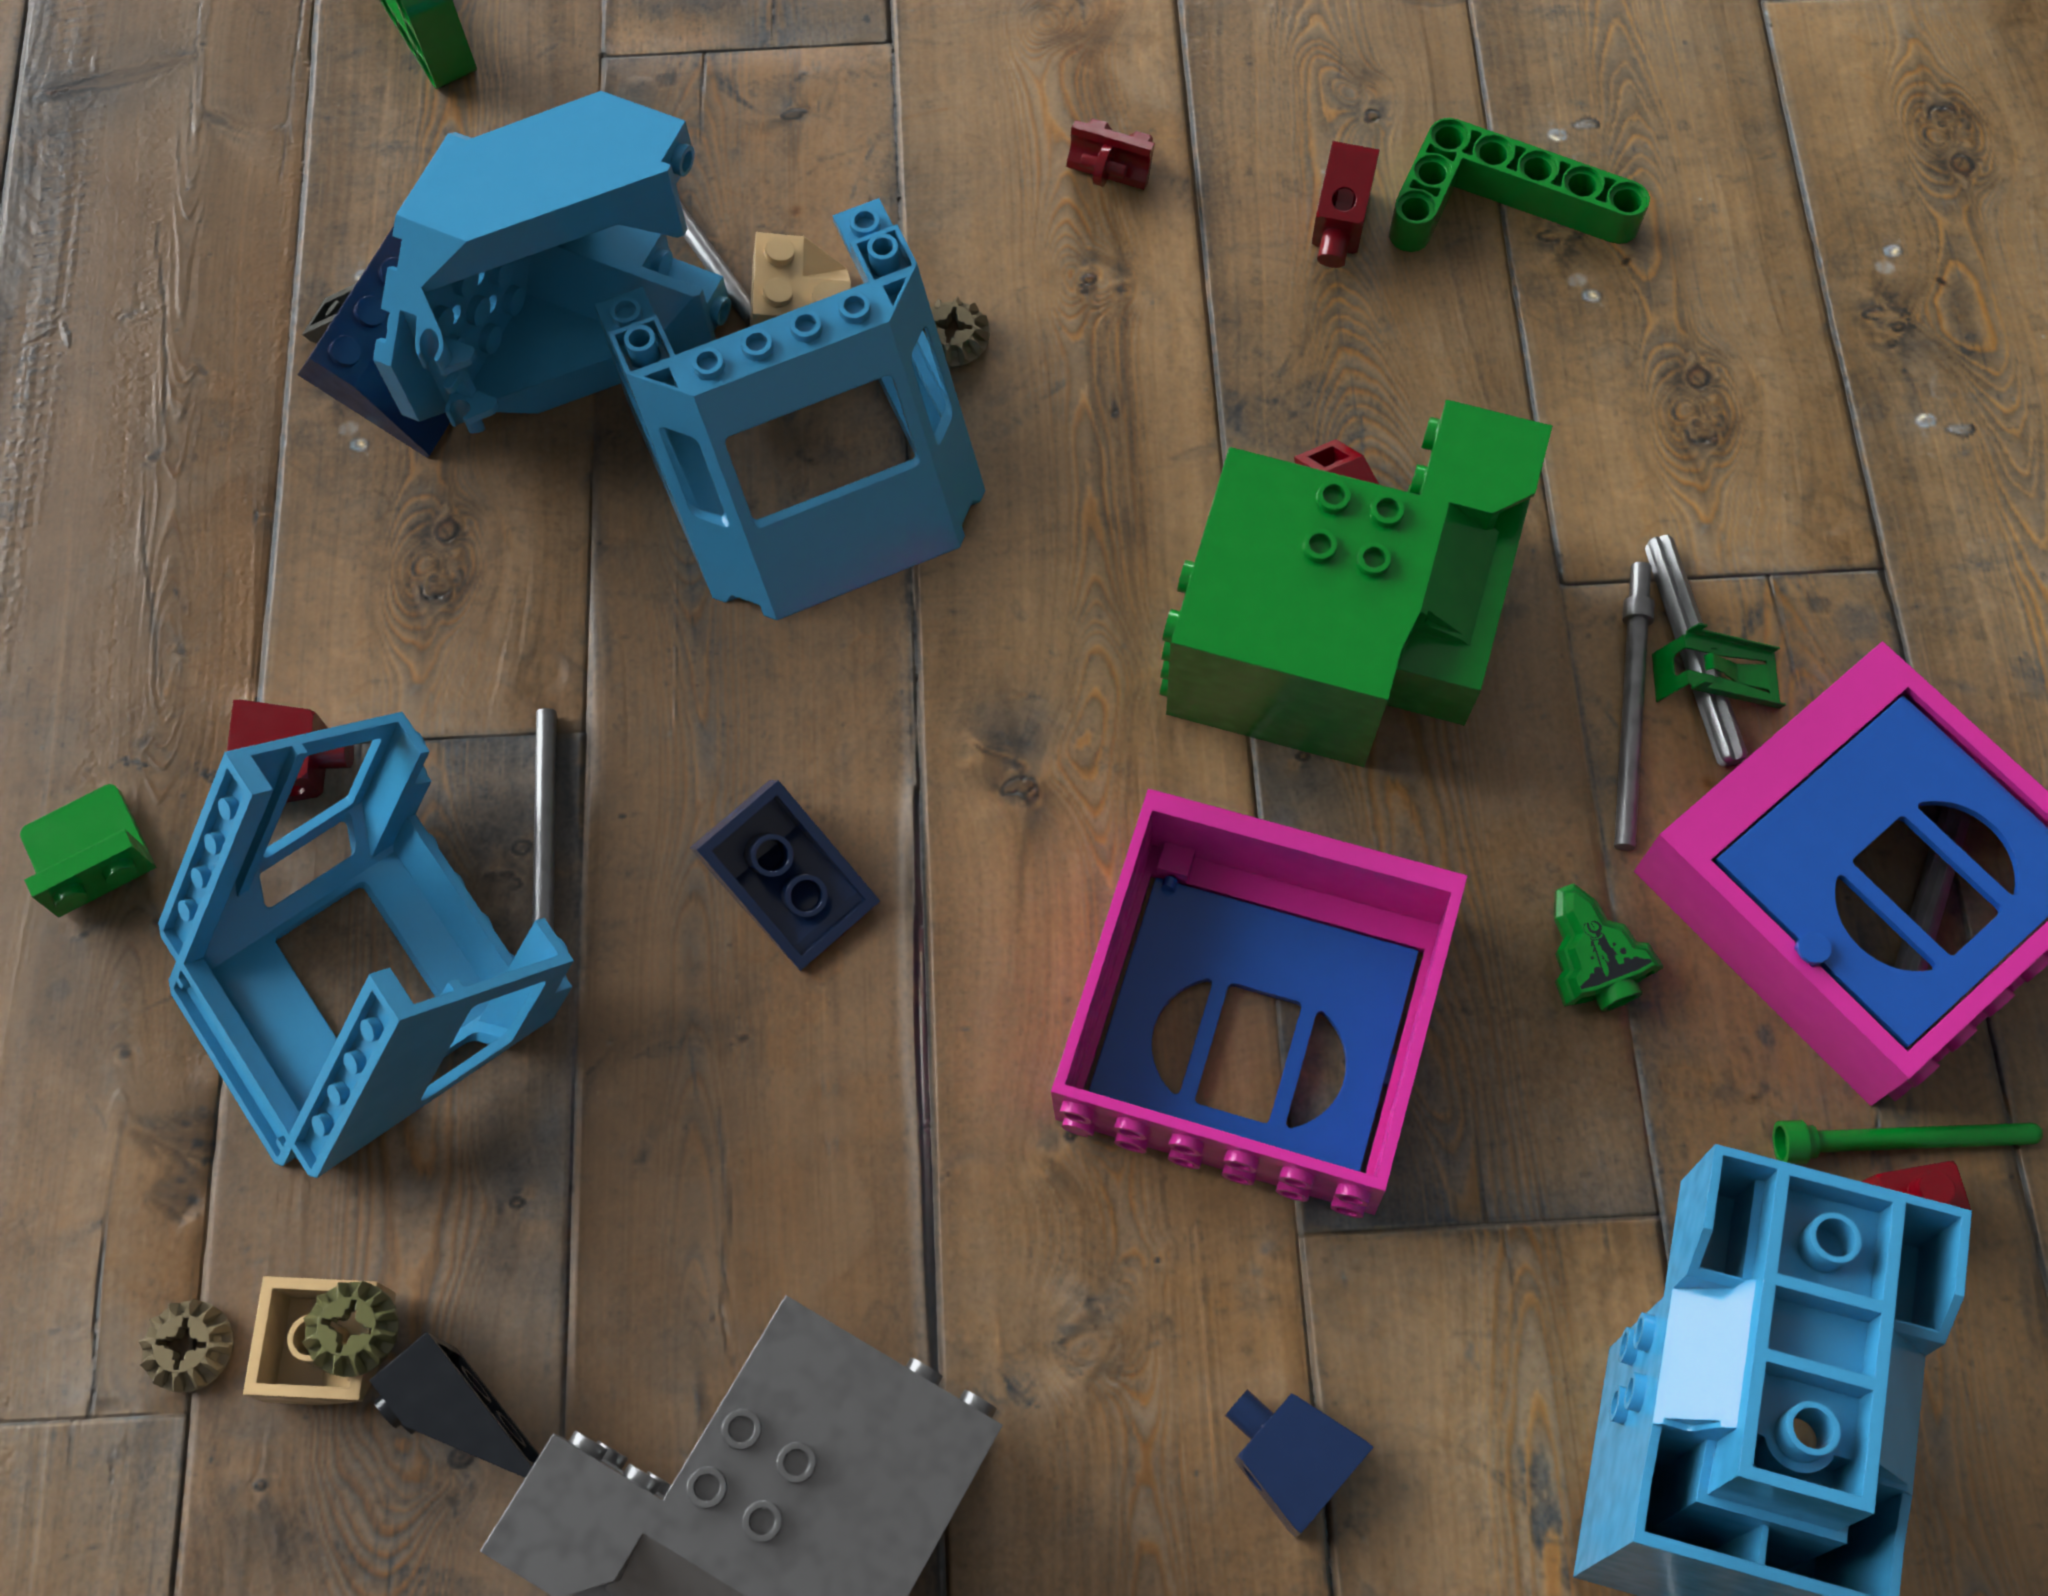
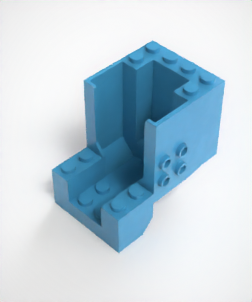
M1714 1144L1680 1183L1664 1297L1647 1313L1642 1312L1638 1321L1631 1328L1626 1327L1622 1336L1609 1347L1573 1577L1637 1596H1899L1904 1545L1913 1495L1925 1358L1928 1354L1945 1345L1965 1296L1972 1210ZM1794 1418L1803 1420L1811 1426L1816 1435L1815 1449L1807 1447L1797 1438L1793 1427Z

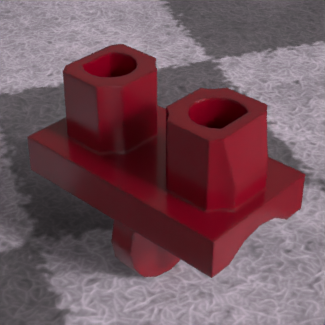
M1094 118L1088 123L1076 120L1071 127V145L1066 167L1092 174L1093 184L1104 187L1109 179L1144 190L1149 181L1155 143L1152 142V136L1146 133L1135 131L1130 135L1112 131L1108 122Z

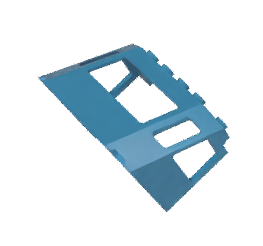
M879 198L832 215L833 222L864 284L682 353L674 354L657 314L655 315L643 287L594 304L628 405L712 598L725 603L736 598L752 602L760 606L765 617L774 620H780L960 548L965 538L962 528L964 519L970 506L981 502L985 493L983 480L917 262L898 225L892 224ZM878 379L915 454L914 458L763 518L754 519L750 513L725 444L726 439L734 434Z
M403 712L224 752L158 922L160 936L176 961L169 978L170 992L173 999L273 1162L284 1166L296 1158L303 1166L307 1175L318 1178L555 1017L572 988L566 973L574 960L569 954L564 941L557 937L546 919L535 920L516 955L514 956L509 953L494 931L489 917L479 909L467 891L461 876L454 872L439 850L436 839L427 832L416 816V812L431 783V779L428 777L424 767L425 760L430 751L426 747L421 734L415 731ZM372 740L349 794L344 799L268 846L304 759L312 754ZM338 823H346L351 856L272 907H267L264 903L260 873ZM362 888L366 891L435 997L414 1004L390 967L368 975L336 1038L276 944V941L350 892ZM471 1041L489 1044L429 1085L443 1058Z

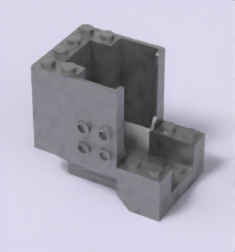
M785 1295L672 1485L649 1471L645 1473L630 1463L623 1470L622 1468L628 1458L599 1440L596 1443L576 1430L569 1441L553 1433L480 1552L551 1596H908L1003 1425L992 1419L997 1410L996 1407L968 1390H964L961 1397L957 1398L942 1389L938 1384L943 1376L924 1363L911 1357L907 1365L904 1366Z

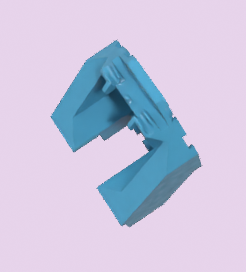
M599 91L474 138L457 132L447 134L395 216L392 236L402 239L398 266L387 267L381 309L390 312L387 321L386 339H376L373 361L403 416L420 422L446 413L452 426L456 427L460 423H465L469 433H479L486 429L482 419L496 412L538 414L621 384L594 304L639 287H643L675 355L716 340L714 331L717 325L721 326L725 323L731 309V300L728 298L724 278L721 275L673 258L666 237L668 235L678 238L684 236L688 230L676 186L680 177H685L690 172L695 157V150L691 145L685 120Z

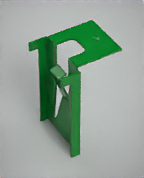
M1698 623L1686 630V634L1652 653L1656 702L1691 684L1692 690L1778 709L1786 706V703L1780 702L1775 652L1780 647L1705 630L1704 628L1708 625ZM1684 649L1708 653L1704 655L1705 670L1715 669L1731 680L1692 670H1686L1676 675L1674 658L1677 653ZM1722 657L1764 661L1766 664H1736Z

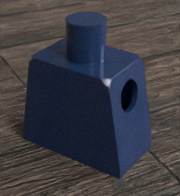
M1247 1389L1225 1415L1251 1439L1235 1458V1462L1294 1537H1297L1305 1530L1374 1448L1366 1440L1292 1393L1273 1413Z

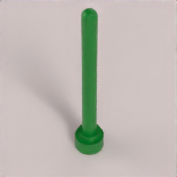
M1782 1120L1775 1123L1772 1140L1777 1160L1795 1165H1806L1810 1159H1816L1819 1153L2035 1145L2042 1140L2043 1130L2038 1124L2032 1122L1817 1130L1814 1125H1806L1803 1120Z

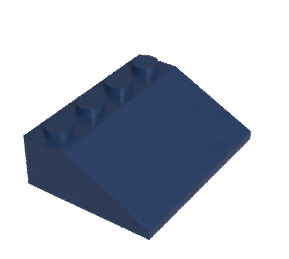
M393 225L299 371L298 376L428 458L450 423L446 413L420 422L403 416L373 361L376 339H386L387 321L390 312L381 309L387 267L398 266L402 239L392 236Z

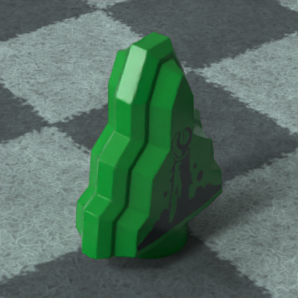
M1572 883L1556 890L1554 921L1563 940L1555 953L1561 970V974L1556 979L1555 984L1564 1007L1596 1000L1601 1012H1608L1639 998L1643 992L1638 982L1655 974L1664 967L1649 943L1637 942L1625 924L1607 920L1599 903L1576 884Z

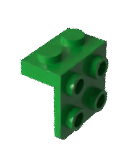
M112 784L104 785L25 825L20 831V838L36 874L26 878L24 881L32 898L58 918L157 868L122 792Z

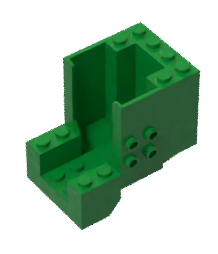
M1446 399L1440 419L1429 418L1421 446L1423 449L1431 450L1428 465H1416L1408 492L1229 447L1195 562L1185 560L1180 574L1177 592L1185 593L1180 611L1170 609L1162 641H1165L1161 660H1164L1160 675V678H1163L1159 695L1167 697L1166 715L1360 767H1365L1386 705L1465 726L1482 689L1529 501L1536 493L1553 426Z

